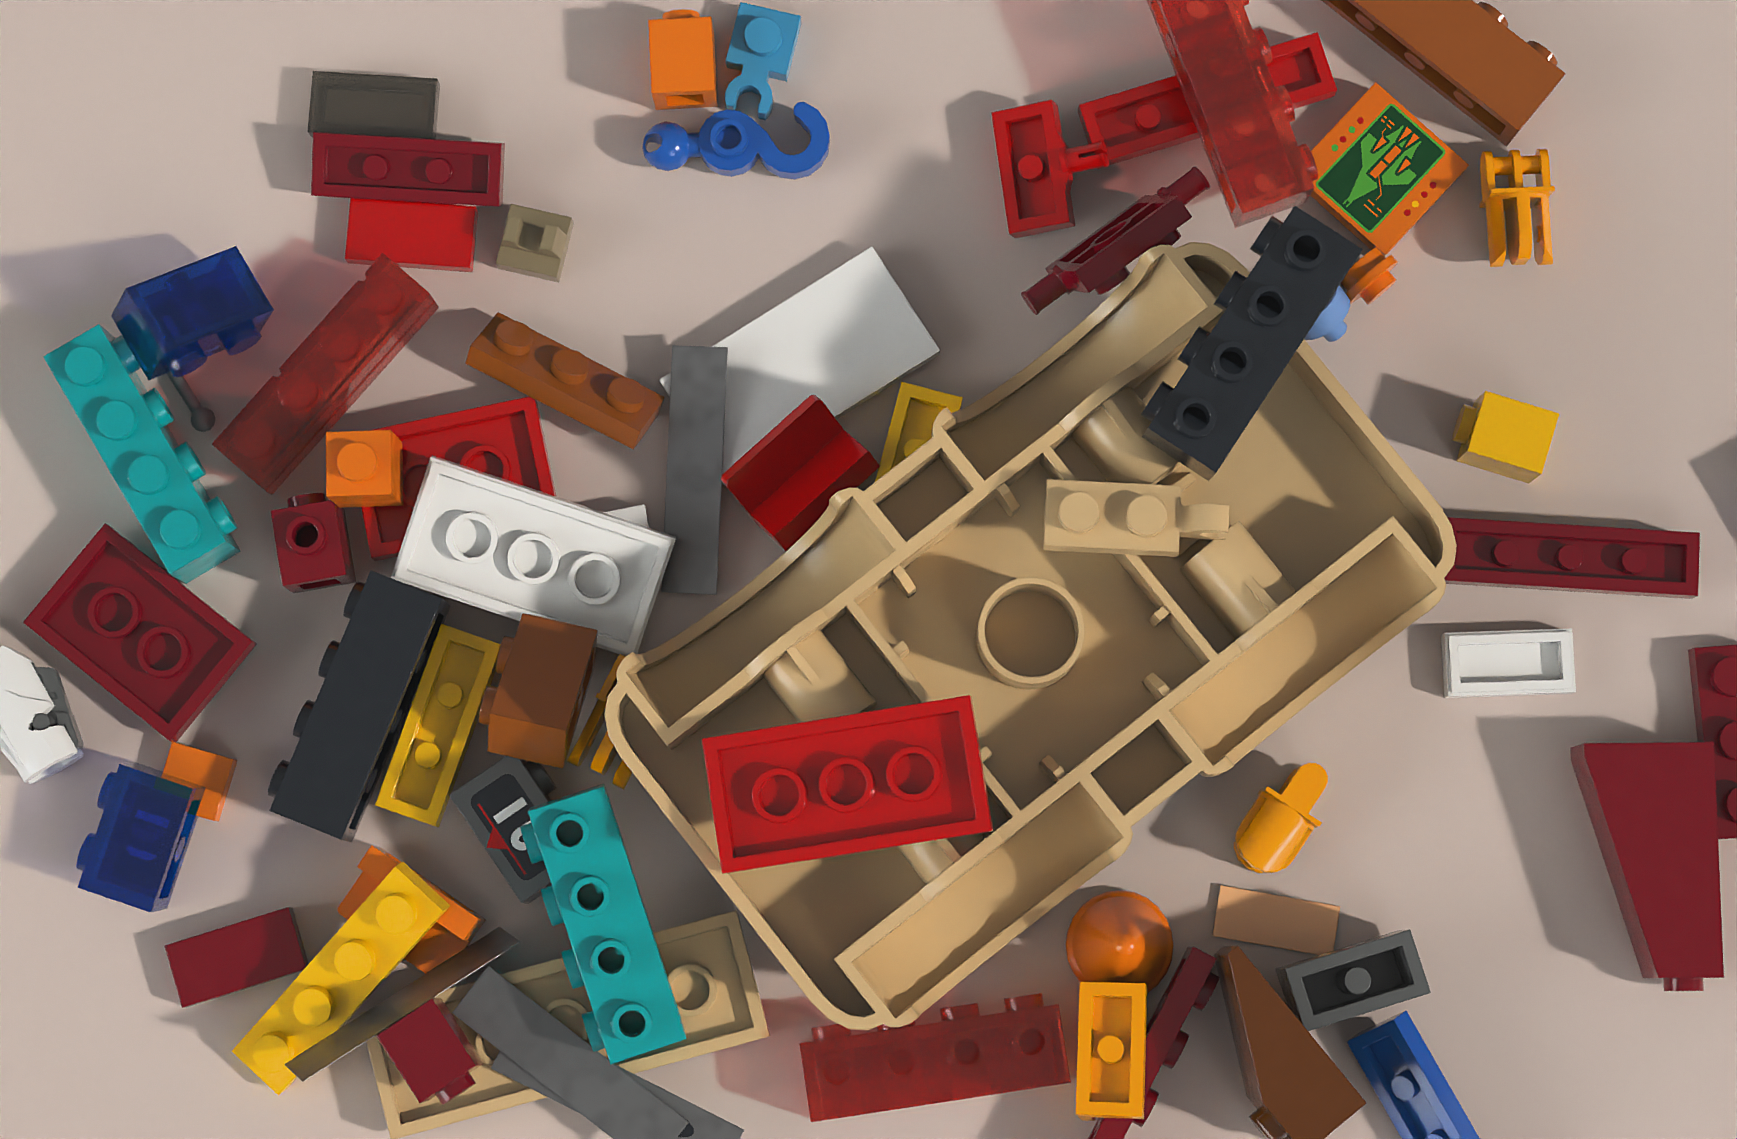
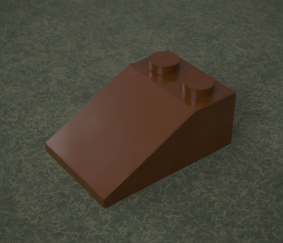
M1239 946L1222 947L1214 954V957L1217 958L1216 967L1246 1095L1257 1109L1249 1116L1250 1120L1265 1139L1326 1138L1362 1108L1366 1101Z

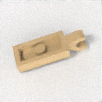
M1047 479L1043 550L1178 557L1179 537L1226 540L1229 525V505L1205 503L1181 506L1182 486Z

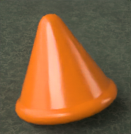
M1124 890L1108 891L1091 898L1073 916L1067 930V959L1072 972L1080 982L1145 983L1147 985V993H1149L1167 974L1172 961L1174 945L1172 931L1167 918L1156 904L1147 897L1135 892Z

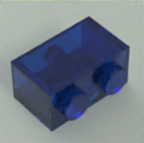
M234 246L126 288L111 317L149 381L169 372L172 373L173 377L187 375L201 367L207 361L208 356L226 350L228 355H235L249 349L261 339L260 331L274 309L237 246Z
M139 763L119 764L117 772L111 771L105 778L98 796L97 806L104 811L96 834L89 833L79 851L76 867L83 872L77 888L150 913L167 909L198 819L196 814L206 787L165 774L163 771Z

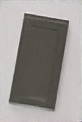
M313 71L308 133L311 137H313V132L436 139L440 83L437 78Z

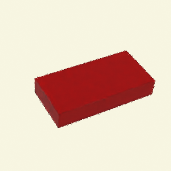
M350 198L345 260L348 264L473 272L478 210L476 206Z

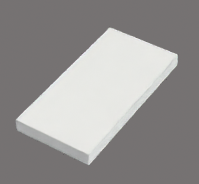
M873 247L865 250L712 346L728 347L722 474L810 395H816L820 398L837 420L940 355L938 346ZM671 372L659 379L669 398Z
M432 455L391 578L520 621L522 613L596 629L598 630L596 647L627 656L632 652L638 653L676 537Z

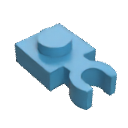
M740 2L726 57V67L742 72L740 76L734 78L727 86L725 92L727 109L736 110L739 97L746 92H753L761 99L758 105V118L767 120L773 109L772 90L768 81L769 78L787 82L801 27V16Z

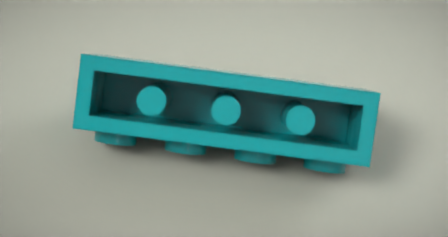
M98 324L43 356L171 576L187 584L241 552L231 535V532L238 528L234 518L219 496L210 499L199 480V478L206 475L204 467L187 442L181 445L177 443L167 426L175 421L156 388L149 391L146 390L136 373L137 370L143 367V364L124 334L115 338Z
M600 784L529 808L528 814L531 823L520 826L531 863L534 864L544 860L552 884L542 888L541 894L552 926L564 923L572 948L562 951L561 954L572 988L576 989L585 986L593 1011L582 1014V1019L593 1052L606 1049L611 1065L685 1040L686 1032L605 784Z

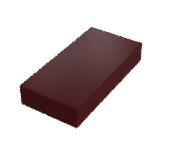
M286 907L165 945L182 1008L302 972L309 964L293 907Z

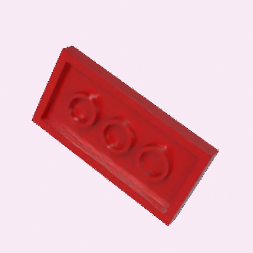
M970 695L702 738L722 874L993 831L972 696Z

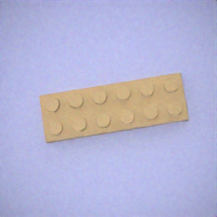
M737 910L653 933L684 1025L686 1039L614 1064L635 1074L770 1036ZM563 958L500 974L591 1046L582 1019V1014L593 1011L585 986L576 989L572 988ZM475 982L449 988L434 997L443 1000L484 1063L470 1072L476 1084L445 1105L441 1104L437 1096L429 1101L419 1103L376 1037L377 1035L366 1041L390 1139H398L547 1098V1096L491 1069L500 1050L452 1013ZM606 1049L598 1051L608 1059Z

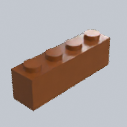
M1321 0L1506 147L1566 74L1557 67L1558 62L1555 56L1547 48L1535 41H1528L1526 43L1507 28L1508 22L1506 18L1496 8L1485 2L1477 4L1473 0Z

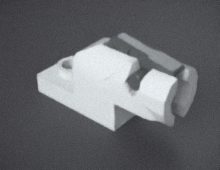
M3 645L0 646V750L18 770L24 783L28 781L29 784H32L62 771L82 758L84 753L81 749L84 743L69 705L59 672L51 667H36L31 659L17 650Z

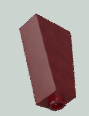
M1714 742L1583 743L1571 747V763L1642 977L1663 978L1664 991H1704L1703 978H1724Z

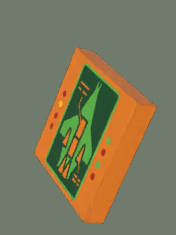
M1375 82L1294 168L1289 177L1370 250L1377 247L1386 256L1464 173L1469 164Z

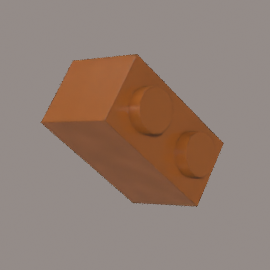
M522 613L515 637L504 636L501 642L496 663V673L502 674L498 687L488 685L482 699L479 723L489 725L487 752L564 768L595 669L598 630Z

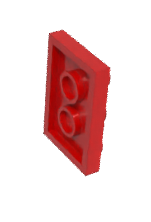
M528 396L373 429L391 430L402 442L403 506L361 507L371 558L374 561L398 557L432 455L556 496L537 400Z

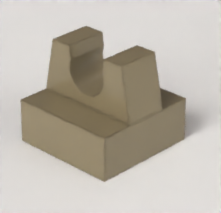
M510 204L496 259L498 269L559 283L574 225L572 217Z

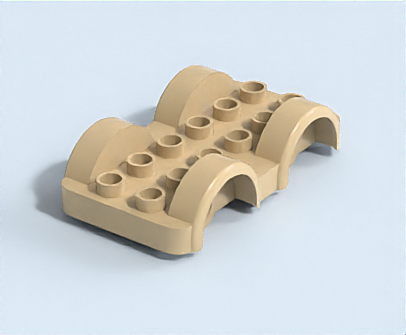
M1189 242L1177 248L1170 245H1159L1147 250L1139 258L1133 271L1120 286L1081 323L1040 357L992 392L969 406L952 413L948 408L943 409L934 420L932 438L866 490L846 488L835 493L829 499L827 509L816 523L783 555L746 586L678 635L641 654L632 652L628 654L618 666L616 673L618 683L607 696L604 717L608 736L619 756L810 1002L829 1020L847 1029L870 1030L882 1024L889 1027H901L919 1018L930 1006L1025 929L1122 856L1131 844L1133 836L1131 827L1197 774L1203 777H1213L1234 767L1245 755L1392 638L1428 613L1443 597L1446 589L1444 578L1454 565L1457 547L1452 524L1439 503L1305 340L1302 341L1232 450L1209 481L1142 437L1151 424L1150 420L1141 415L1162 381L1175 388L1188 368L1187 365L1177 360L1199 326L1211 333L1225 312L1214 305L1216 299L1235 271H1238L1245 277H1248L1250 274L1229 252L1210 243ZM1047 479L1182 486L1181 506L1205 503L1229 505V525L1226 540L1179 537L1178 557L1043 550ZM967 695L972 696L993 831L722 874L702 738Z

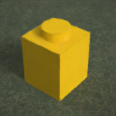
M1485 391L1474 401L1473 406L1464 404L1461 408L1452 436V441L1461 443L1456 461L1529 484L1542 474L1559 413Z

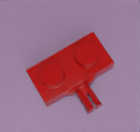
M1052 99L991 112L1009 235L1016 239L1075 227L1070 192L1073 173L1109 167V158L1106 156L1108 151L1104 140L1069 148L1062 137L1058 105Z

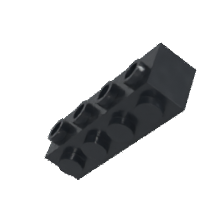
M1297 206L1293 207L1284 222L1271 216L1250 250L1261 256L1248 277H1245L1238 271L1234 272L1214 305L1225 312L1211 333L1199 326L1177 360L1187 365L1188 368L1177 385L1173 388L1162 381L1141 413L1143 417L1151 421L1142 437L1207 481L1216 474L1363 250Z
M372 570L365 583L360 581L355 583L344 608L343 616L350 620L341 642L333 640L327 647L320 663L318 675L325 678L317 699L315 702L307 700L297 717L293 735L300 739L290 762L282 760L272 776L268 788V796L273 797L274 801L269 811L340 840L353 841L424 672L441 624H444L451 607L444 599Z

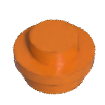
M1375 247L1352 265L1340 283L1347 291L1346 294L1350 299V304L1361 297L1369 305L1397 281L1390 273L1398 263L1392 255L1385 257Z

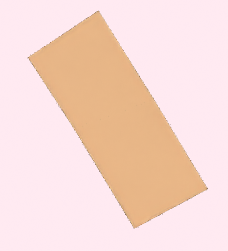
M1220 885L1212 936L1320 955L1334 950L1340 906Z

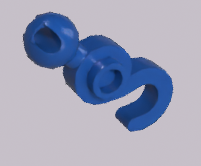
M798 102L793 110L795 121L810 135L808 147L799 154L789 155L781 152L768 133L751 117L741 111L729 109L716 112L707 118L699 132L687 133L680 125L667 121L656 124L645 135L642 149L644 157L650 165L659 170H675L684 165L688 158L702 157V160L710 170L719 175L733 177L746 173L754 167L759 159L765 168L776 176L795 180L810 176L821 168L828 156L830 134L827 122L821 113L806 102ZM649 142L661 145L652 152H648L646 149Z

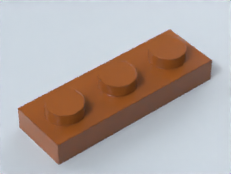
M499 312L470 345L465 364L633 450L658 417L665 399L664 396L646 388L639 382L627 378L591 360L582 353L572 350Z

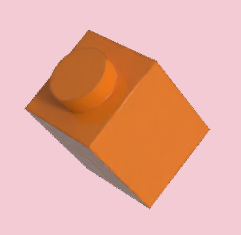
M681 9L665 12L662 15V19L648 20L651 93L655 109L718 107L715 37L711 16L700 17L697 11Z
M391 430L326 432V497L339 508L403 506V451L400 439Z

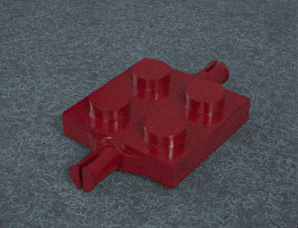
M1192 167L1189 172L1167 188L1161 187L1157 190V194L1141 197L1047 266L1045 269L1048 275L1021 293L1027 306L1034 314L1038 315L1041 310L1065 293L1068 295L1073 291L1090 293L1095 289L1097 294L1101 295L1119 285L1130 274L1126 267L1129 263L1150 248L1159 245L1172 246L1180 239L1181 234L1177 228L1192 218L1185 205L1210 188L1206 177L1197 167Z

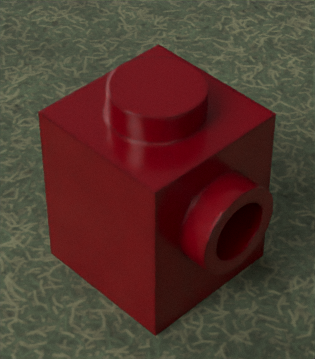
M308 493L288 498V508L271 510L283 587L292 593H300L356 583L344 508H339L331 500L326 501L324 493Z
M441 998L430 999L376 1036L419 1103L429 1101L437 1096L441 1104L445 1105L476 1084L470 1072L484 1064Z

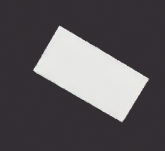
M1572 628L1451 632L1441 635L1444 698L1554 695L1576 692Z

